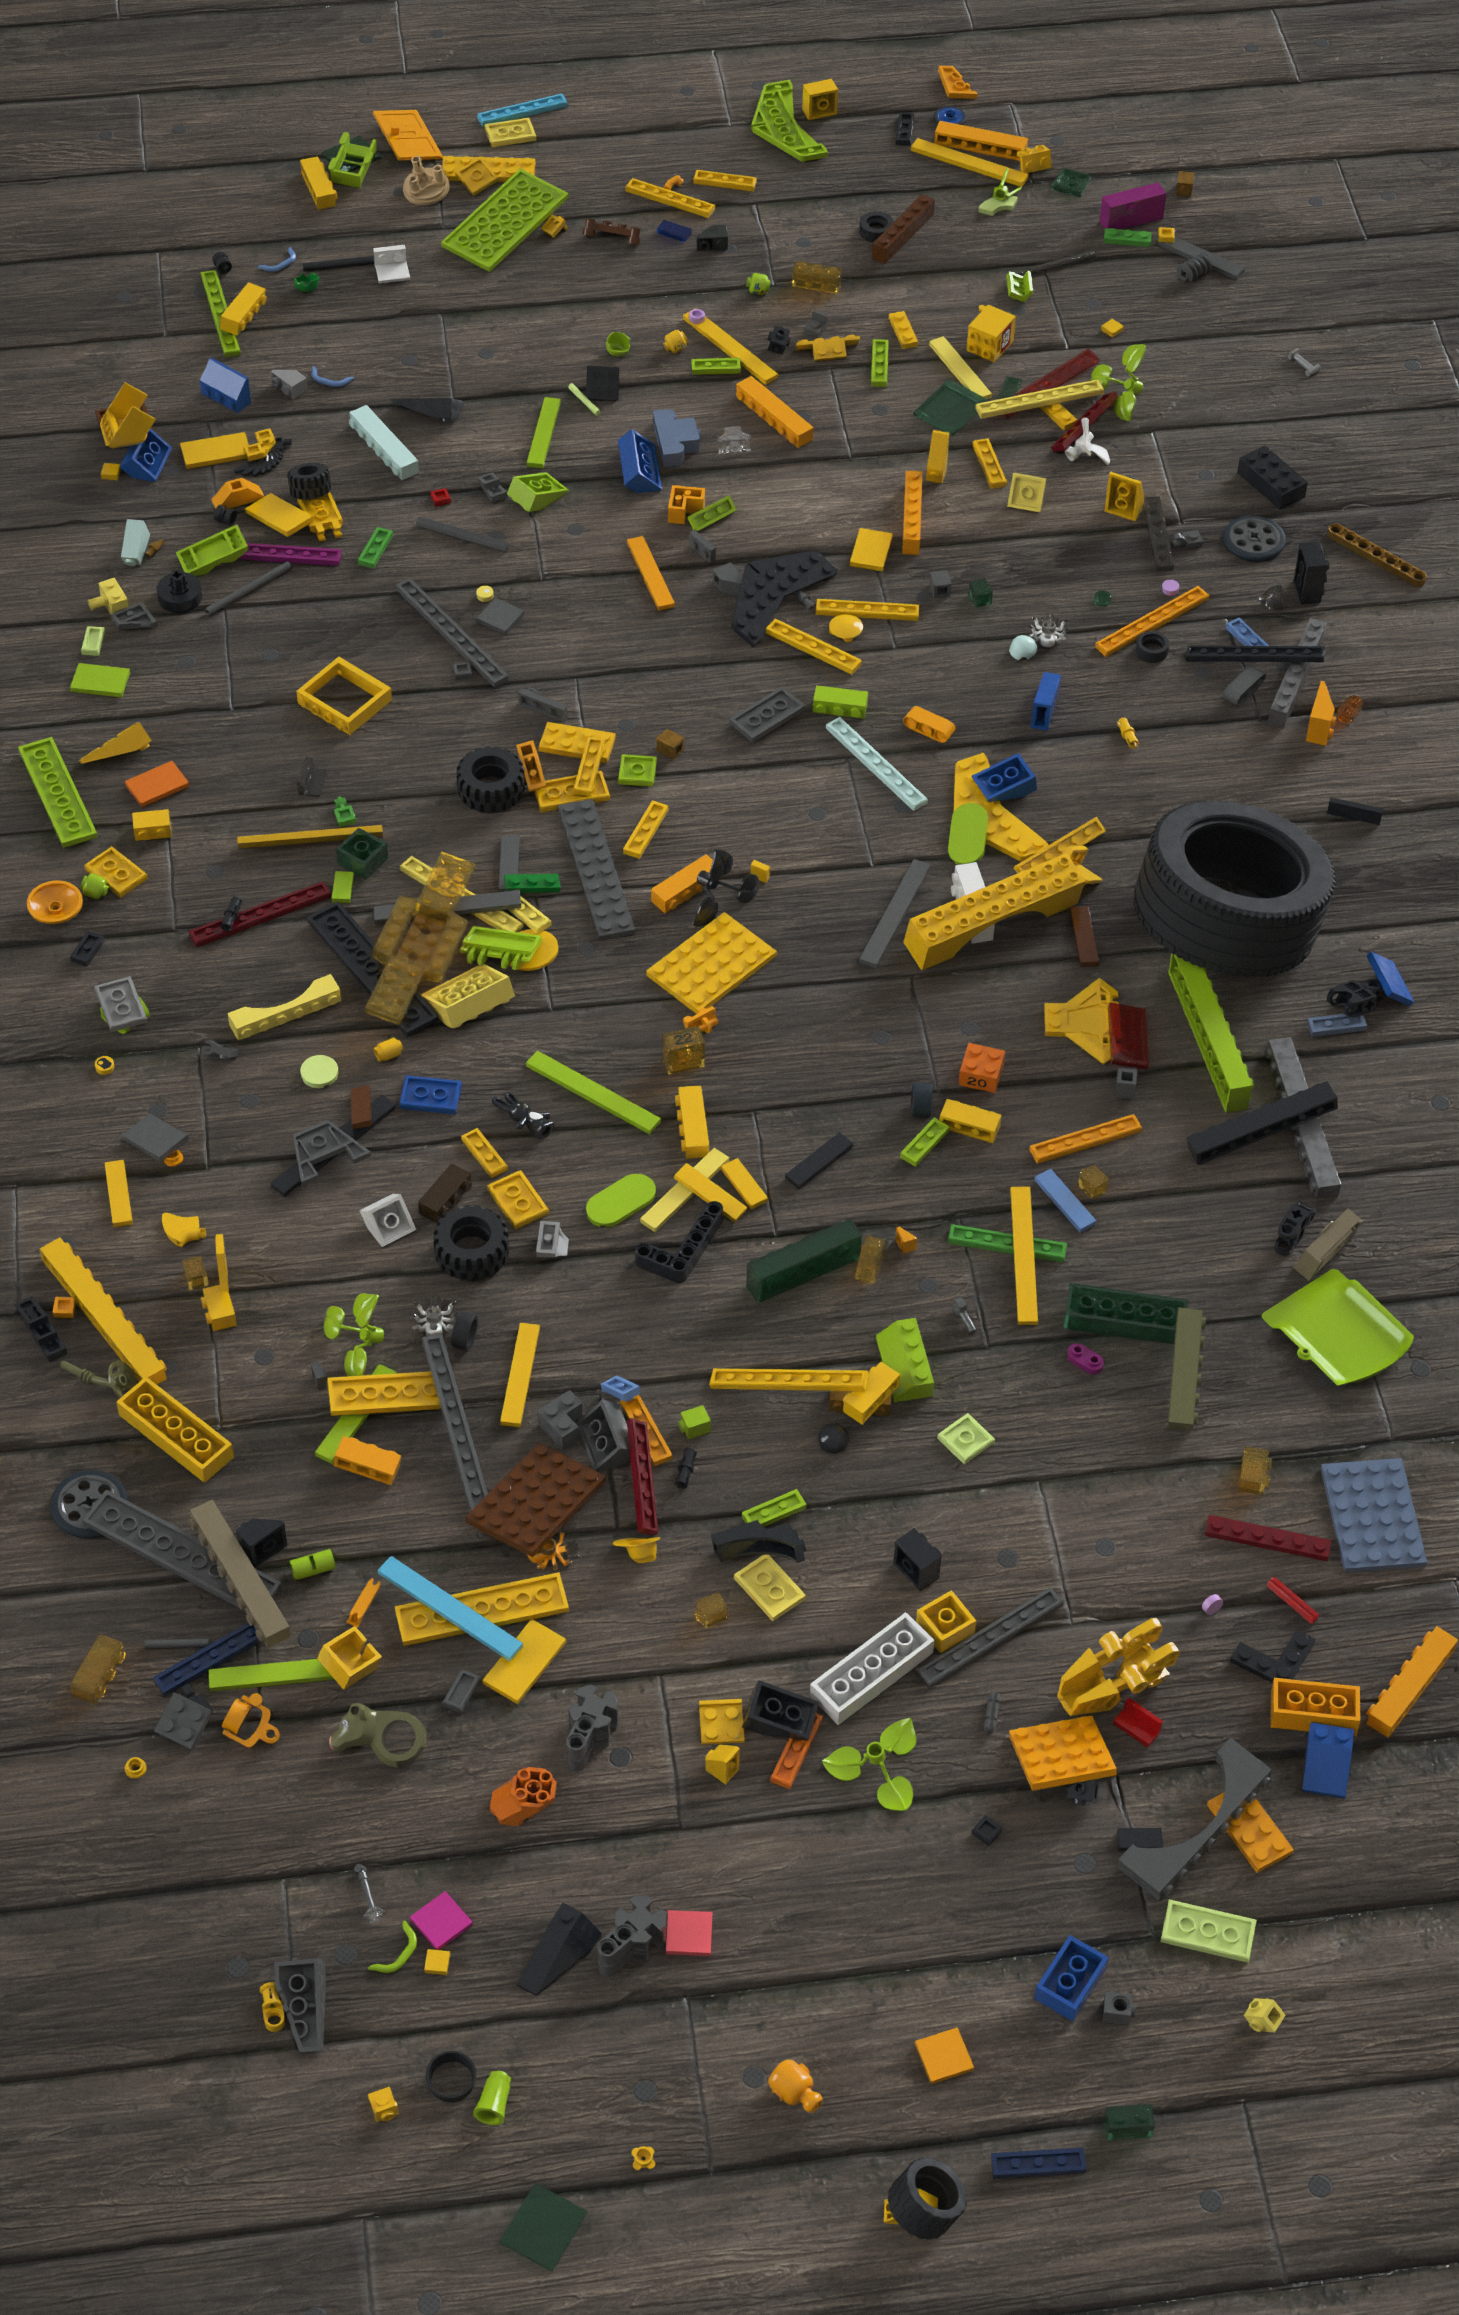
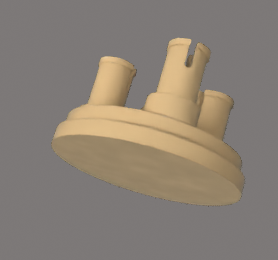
M415 156L416 161L412 157V173L405 179L403 185L405 198L413 204L423 206L441 201L448 194L450 187L448 178L443 173V167L435 165L433 168H424L420 156Z

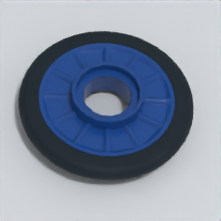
M954 106L941 107L935 111L933 116L937 124L939 121L963 125L967 120L966 113Z

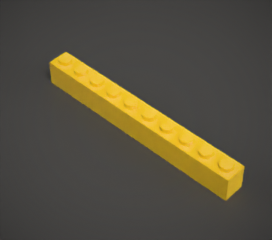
M59 1237L41 1247L42 1261L71 1297H75L76 1304L121 1361L131 1368L137 1381L140 1382L145 1377L149 1378L156 1385L165 1381V1371L167 1368L164 1362L156 1358L155 1351L151 1346L147 1347L143 1336L135 1332L132 1322L124 1318L125 1316L121 1308L115 1307L112 1297L103 1292L104 1289L99 1281L95 1282L91 1271L88 1268H84L82 1260L78 1255L75 1256L69 1243H64Z

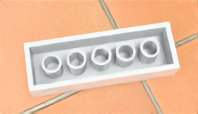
M905 1612L810 1684V1698L818 1701V1706L839 1725L933 1654L934 1639Z

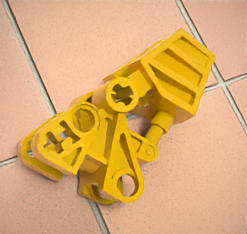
M1151 1618L1126 1633L1123 1639H1119L1113 1631L1106 1633L1099 1640L1104 1650L1093 1654L1091 1649L1088 1648L1061 1677L1057 1697L1070 1716L1110 1711L1121 1700L1119 1692L1130 1688L1132 1693L1136 1694L1143 1691L1146 1687L1153 1688L1166 1679L1169 1675L1166 1668L1175 1665L1180 1652L1172 1642L1165 1644L1155 1651L1152 1649L1150 1643L1158 1640L1163 1629L1157 1618ZM1123 1656L1124 1659L1116 1674L1117 1678L1106 1680L1101 1668Z

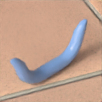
M289 247L288 253L290 257L276 266L260 265L257 268L267 272L283 270L295 261L296 254Z
M312 366L311 377L319 384L329 387H342L354 380V377H347L341 381L321 378L317 375L316 367Z

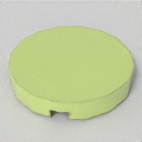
M316 1055L306 1059L300 1069L303 1082L312 1088H324L328 1084L329 1086L337 1080L339 1074L338 1066L334 1059L324 1055Z

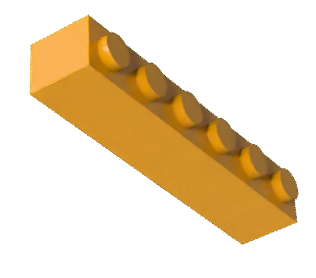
M939 121L935 130V144L1020 161L1017 152L1023 148H1028V138L949 122Z
M750 376L736 384V397L757 413L759 417L763 418L770 426L775 428L779 434L788 439L790 443L799 448L813 440L814 427L754 377Z
M906 470L902 554L919 555L922 471Z
M1438 1626L1432 1632L1428 1631L1422 1642L1424 1643L1422 1646H1417L1411 1655L1412 1659L1410 1661L1406 1660L1400 1669L1402 1672L1399 1676L1396 1674L1393 1676L1389 1683V1689H1384L1378 1697L1379 1702L1376 1705L1372 1704L1366 1714L1369 1716L1367 1725L1389 1738L1453 1654L1459 1639Z

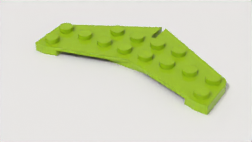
M785 80L765 84L751 124L752 132L801 162L828 157L826 147L821 143L818 144L797 124L794 118L791 81Z

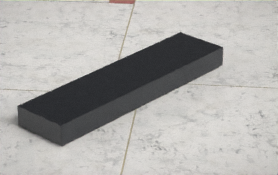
M839 1132L786 1173L785 1179L800 1189L853 1147V1142Z

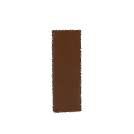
M370 1085L351 1089V1125L353 1129L372 1125Z

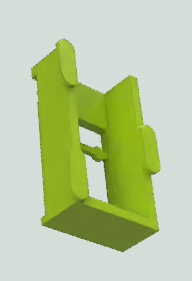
M344 132L339 141L342 144L336 158L331 159L328 166L331 181L361 188L374 154L377 152L376 139H373L370 148L350 143V134ZM346 156L364 159V162L358 163L345 160ZM343 162L361 166L358 174L340 169Z

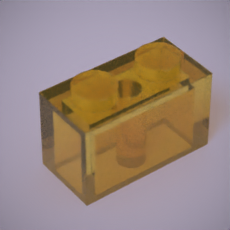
M1244 1447L1239 1492L1263 1495L1264 1488L1269 1487L1270 1476L1266 1475L1267 1471H1270L1272 1459L1268 1458L1269 1450Z

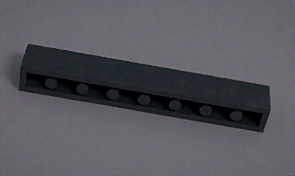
M1328 1081L1316 1084L1311 1088L1298 1091L1296 1094L1281 1098L1271 1104H1266L1259 1109L1246 1112L1239 1117L1229 1119L1224 1123L1187 1137L1188 1149L1197 1165L1338 1109L1337 1096Z

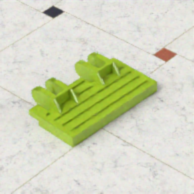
M473 926L463 940L460 953H466L467 962L471 964L477 956L478 965H483L488 957L502 959V968L507 969L512 962V969L518 970L523 962L529 963L542 943V936Z

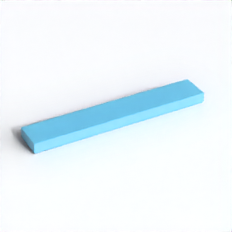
M558 94L478 113L477 119L481 126L485 127L486 124L510 121L568 107V102L563 94Z

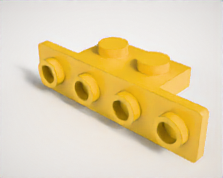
M848 335L844 338L834 336L825 340L817 338L814 341L800 340L795 345V351L813 349L814 361L844 359L847 357L845 346L859 344L860 336Z

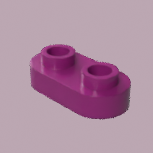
M1075 1343L1069 1346L1067 1359L1089 1374L1095 1375L1102 1372L1104 1359L1099 1354L1082 1344Z

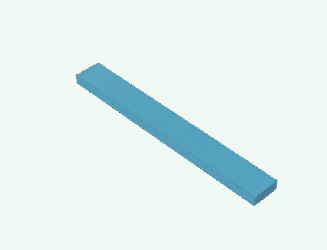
M390 1556L378 1569L380 1576L509 1662L522 1649V1642L394 1557Z

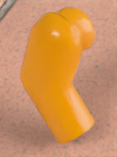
M676 175L667 180L663 188L671 190L674 184L680 186L684 180L680 178L681 176Z

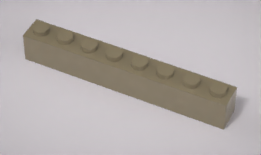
M210 1500L191 1509L189 1524L192 1530H197L199 1541L202 1546L206 1545L210 1560L217 1563L219 1575L221 1578H226V1584L230 1593H235L239 1608L241 1610L244 1609L247 1613L246 1619L249 1625H254L256 1628L255 1632L258 1640L264 1642L266 1647L269 1648L290 1638V1626L214 1501Z

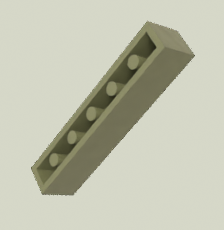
M1178 1308L1167 1428L1192 1431L1193 1424L1197 1425L1198 1412H1194L1195 1405L1199 1404L1200 1393H1196V1386H1200L1201 1374H1198V1367H1202L1203 1355H1199L1200 1348L1204 1346V1336H1201V1329H1205L1206 1317H1202L1203 1310Z

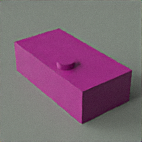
M1157 182L1103 196L1099 222L1104 229L1114 228L1121 230L1163 219L1167 193Z

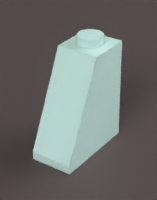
M127 519L121 558L124 564L128 566L141 565L149 541L150 533L145 522L142 520Z

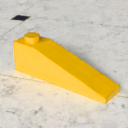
M136 722L117 734L118 737L108 740L102 747L96 748L78 761L83 764L138 749L143 751L150 746L148 743L152 740L141 723Z

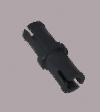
M232 897L229 907L225 909L224 919L220 925L224 931H231L234 921L239 916L238 911L243 903L239 897Z
M693 1448L684 1449L683 1458L678 1464V1475L675 1481V1485L678 1488L685 1489L688 1487L690 1475L694 1471V1460L697 1455V1451Z

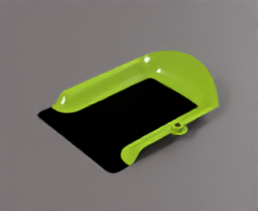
M1331 1269L1262 1314L1263 1320L1269 1326L1281 1329L1299 1347L1297 1351L1299 1358L1303 1360L1311 1359L1337 1386L1349 1382H1362L1384 1371L1405 1354L1414 1339V1336L1358 1281L1347 1279L1337 1269Z

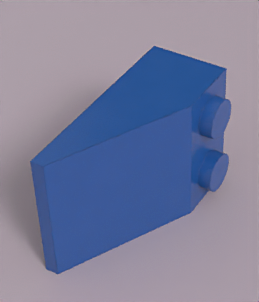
M1019 753L972 775V779L988 802L1021 798L1037 790L1036 776Z
M1311 1722L1307 1735L1302 1784L1303 1792L1339 1798L1346 1797L1354 1729Z

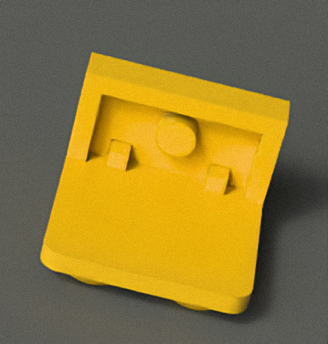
M1068 846L1064 849L1062 854L1067 853L1085 879L1084 885L1101 883L1102 878L1081 865L1089 851L1088 848L1085 846Z

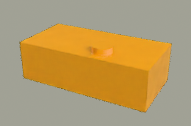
M1274 1678L1271 1690L1270 1728L1309 1731L1310 1724L1313 1722L1354 1729V1736L1357 1737L1360 1724V1687Z

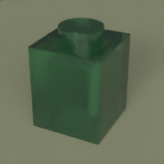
M986 578L969 582L968 594L976 608L992 604L993 591Z

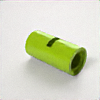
M330 1549L289 1561L295 1581L336 1569Z

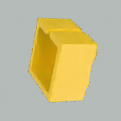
M356 1626L324 1644L317 1658L343 1690L375 1671L382 1658L370 1643L366 1645L362 1656L360 1655L367 1639Z

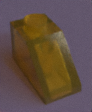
M870 1235L866 1236L861 1249L855 1279L874 1284L885 1255L886 1240Z

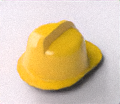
M660 1537L619 1539L614 1541L613 1545L626 1547L632 1560L638 1563H647L656 1560V1541Z

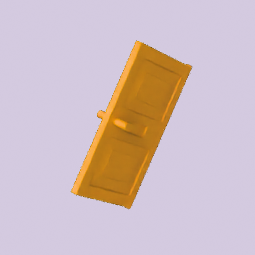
M417 110L373 111V116L398 161L411 160L412 157L416 160L415 156H420L421 160L443 159L439 148Z

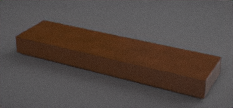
M1089 906L1070 907L1080 967L1099 966Z

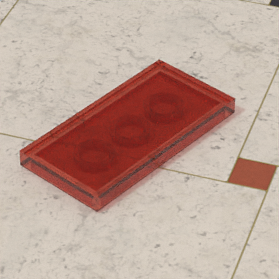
M1109 1002L1108 1022L1111 1064L1147 1070L1149 1067L1145 1008Z

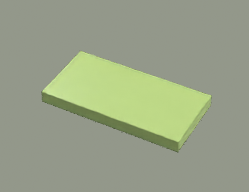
M1169 1899L1160 1942L1248 1963L1257 1920Z

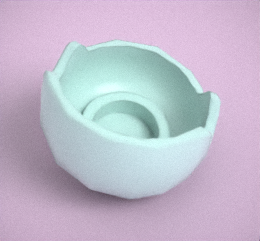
M1020 635L1012 641L1009 652L1017 660H1020L1022 657H1026L1029 660L1030 657L1036 654L1038 647L1033 638Z

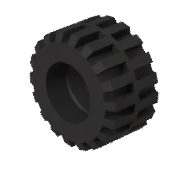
M304 463L291 468L287 472L290 494L294 498L303 500L316 499L329 493L332 488L329 469L324 464Z

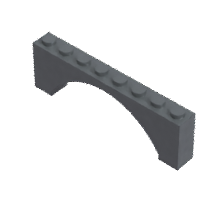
M1232 1738L1220 1748L1216 1755V1762L1221 1766L1225 1788L1221 1807L1209 1826L1192 1839L1174 1846L1138 1848L1132 1844L1118 1859V1869L1158 1901L1163 1896L1167 1897L1173 1891V1885L1178 1880L1182 1881L1186 1877L1190 1866H1195L1202 1858L1201 1854L1206 1849L1209 1851L1216 1843L1215 1839L1220 1834L1224 1835L1227 1832L1230 1822L1233 1819L1237 1820L1243 1814V1808L1247 1804L1251 1805L1256 1800L1260 1789H1266L1271 1783L1272 1769Z

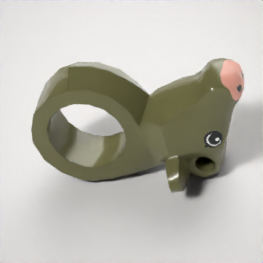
M356 1703L350 1706L337 1731L330 1737L329 1744L330 1748L337 1752H343L350 1747L370 1745L381 1762L398 1768L400 1764L410 1763L420 1756L427 1743V1734L421 1721L412 1714L399 1711H375L364 1704ZM397 1723L411 1724L416 1735L413 1747L404 1754L390 1753L385 1742L388 1730Z

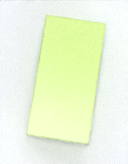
M87 626L81 649L82 655L99 656L105 634L104 627Z

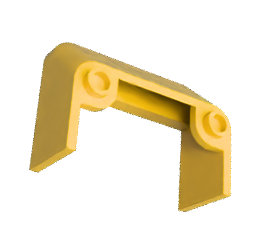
M126 382L122 385L100 422L105 444L112 449L138 445L141 442L144 443L148 431L156 420L154 417L139 410L148 395Z

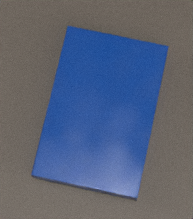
M1374 952L1368 953L1366 955L1386 995L1411 1006L1415 1001L1394 962Z
M406 1075L399 1109L456 1115L462 1081Z

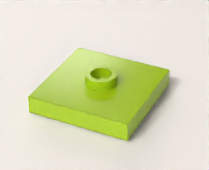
M622 754L618 784L654 787L657 757Z

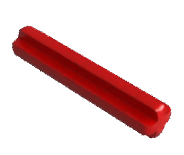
M1272 1577L1267 1582L1269 1589L1309 1623L1313 1624L1318 1620L1319 1614L1276 1577Z

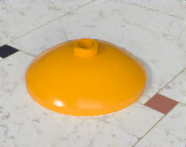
M58 880L38 885L27 898V909L30 915L35 920L45 924H60L69 921L79 913L83 904L82 894L75 885Z

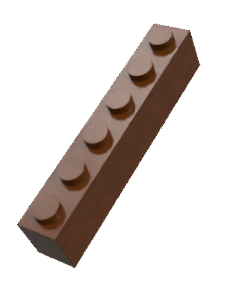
M921 194L873 243L872 259L886 264L934 215L935 199Z

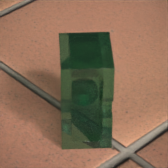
M1152 2104L1106 2107L1104 2125L1107 2140L1125 2139V2137H1153L1155 2121Z

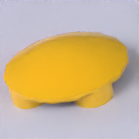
M848 614L836 616L829 623V633L842 638L845 642L853 641V638L860 635L863 630L861 620L856 616Z

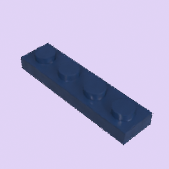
M1084 2148L991 2153L993 2179L1086 2173Z

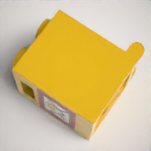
M980 305L979 311L981 313L968 326L966 351L995 362L1014 341L1016 316L991 305Z

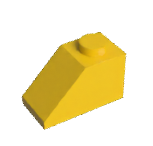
M718 1745L715 1750H710L705 1757V1770L726 1785L739 1771L740 1748L730 1745Z

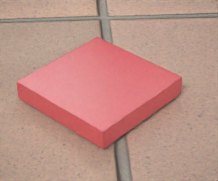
M668 1910L666 1955L711 1956L713 1912Z

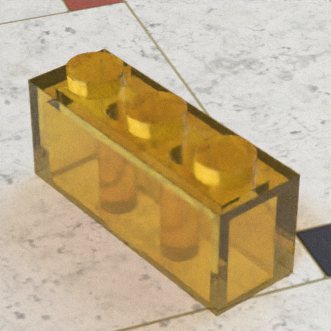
M795 262L792 271V286L839 293L842 284V268Z
M99 1634L70 1684L73 1697L95 1705L98 1699L104 1696L106 1685L109 1681L113 1680L118 1664L124 1661L126 1652L124 1651L123 1642Z

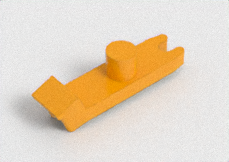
M373 1578L368 1581L353 1606L346 1623L357 1628L359 1627L363 1616L380 1589V1581L376 1585H373Z

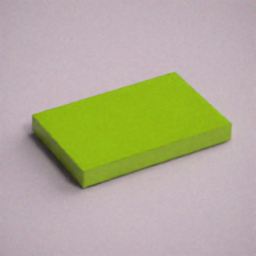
M78 663L70 690L76 693L122 698L130 676V669Z

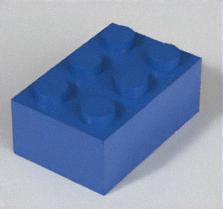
M1069 1935L1036 1986L1034 1999L1074 2021L1105 1973L1109 1957Z

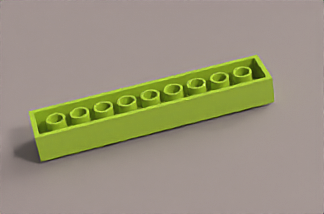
M1171 954L1169 976L1225 1113L1248 1109L1249 1101H1251V1090L1254 1088L1253 1080L1249 1078L1247 1066L1242 1062L1241 1051L1237 1049L1235 1037L1230 1033L1229 1022L1225 1021L1223 1008L1219 1006L1218 996L1212 990V982L1207 977L1206 968L1192 965L1191 962L1178 958L1176 954Z

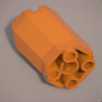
M523 1768L518 1771L512 1780L492 1792L490 1812L497 1817L501 1825L520 1826L525 1819H530L534 1814L554 1802L557 1782L546 1769Z

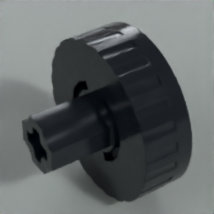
M173 570L172 573L164 576L156 587L160 606L169 612H188L196 608L202 601V589L199 579L192 574L184 573L180 570Z

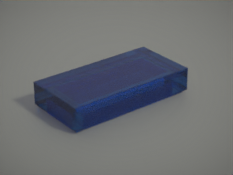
M663 220L657 228V233L685 242L692 234V229Z

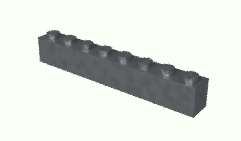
M1310 618L1298 646H1320L1324 638L1327 622ZM1313 662L1290 663L1270 708L1268 724L1285 728Z

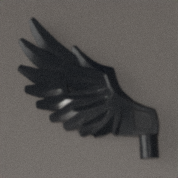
M275 438V445L264 458L248 461L247 459V462L234 469V473L242 472V476H246L253 472V476H256L260 472L261 475H264L266 469L270 472L271 468H276V464H279V460H282L284 445H292V439Z

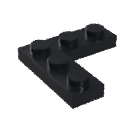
M1296 1630L1279 1661L1240 1642L1230 1662L1273 1683L1274 1678L1294 1680L1314 1646L1316 1639Z

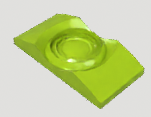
M235 525L177 551L176 555L185 573L199 576L208 574L215 566L222 563L234 562L249 548L238 525Z

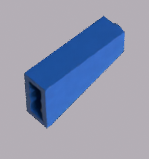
M1044 672L1033 703L1031 728L1048 731L1060 689L1061 675Z

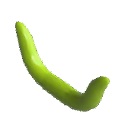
M405 1920L402 1926L409 1938L407 1947L394 1963L389 1965L374 1964L369 1966L368 1970L381 1973L395 1972L413 1954L417 1945V1937Z

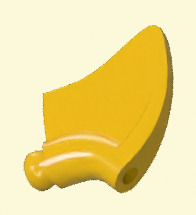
M170 1213L162 1214L164 1231L167 1237L177 1246L183 1247L190 1241L206 1237V1229H199L198 1216L181 1217Z

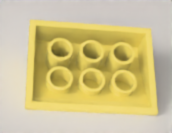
M483 964L420 996L438 1015L443 1024L450 1028H457L462 1023L477 1018L479 1014L489 1012L499 1004L507 1003L509 999L515 997L509 976Z

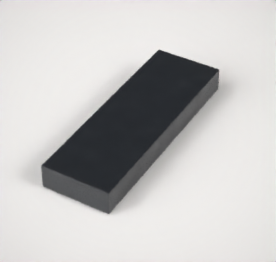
M899 112L895 145L911 146L914 113Z
M1330 797L1327 814L1380 825L1383 808Z

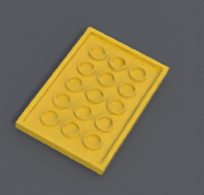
M724 912L646 970V976L697 1014L699 1009L703 1007L708 1009L777 956V951Z

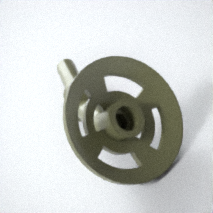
M62 1361L60 1365L62 1369L78 1376L80 1380L87 1384L93 1383L112 1388L114 1393L120 1398L124 1396L121 1391L125 1389L129 1391L137 1384L133 1371L123 1361H115L110 1364L108 1379L95 1376L93 1372L87 1371V1369L82 1370L66 1361ZM118 1367L117 1372L112 1373V1369Z

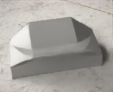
M540 1221L536 1257L567 1256L569 1239L562 1232L560 1222Z

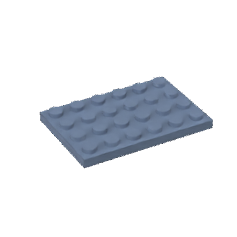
M1402 1458L1321 1464L1320 1469L1344 1573L1426 1567L1427 1559Z

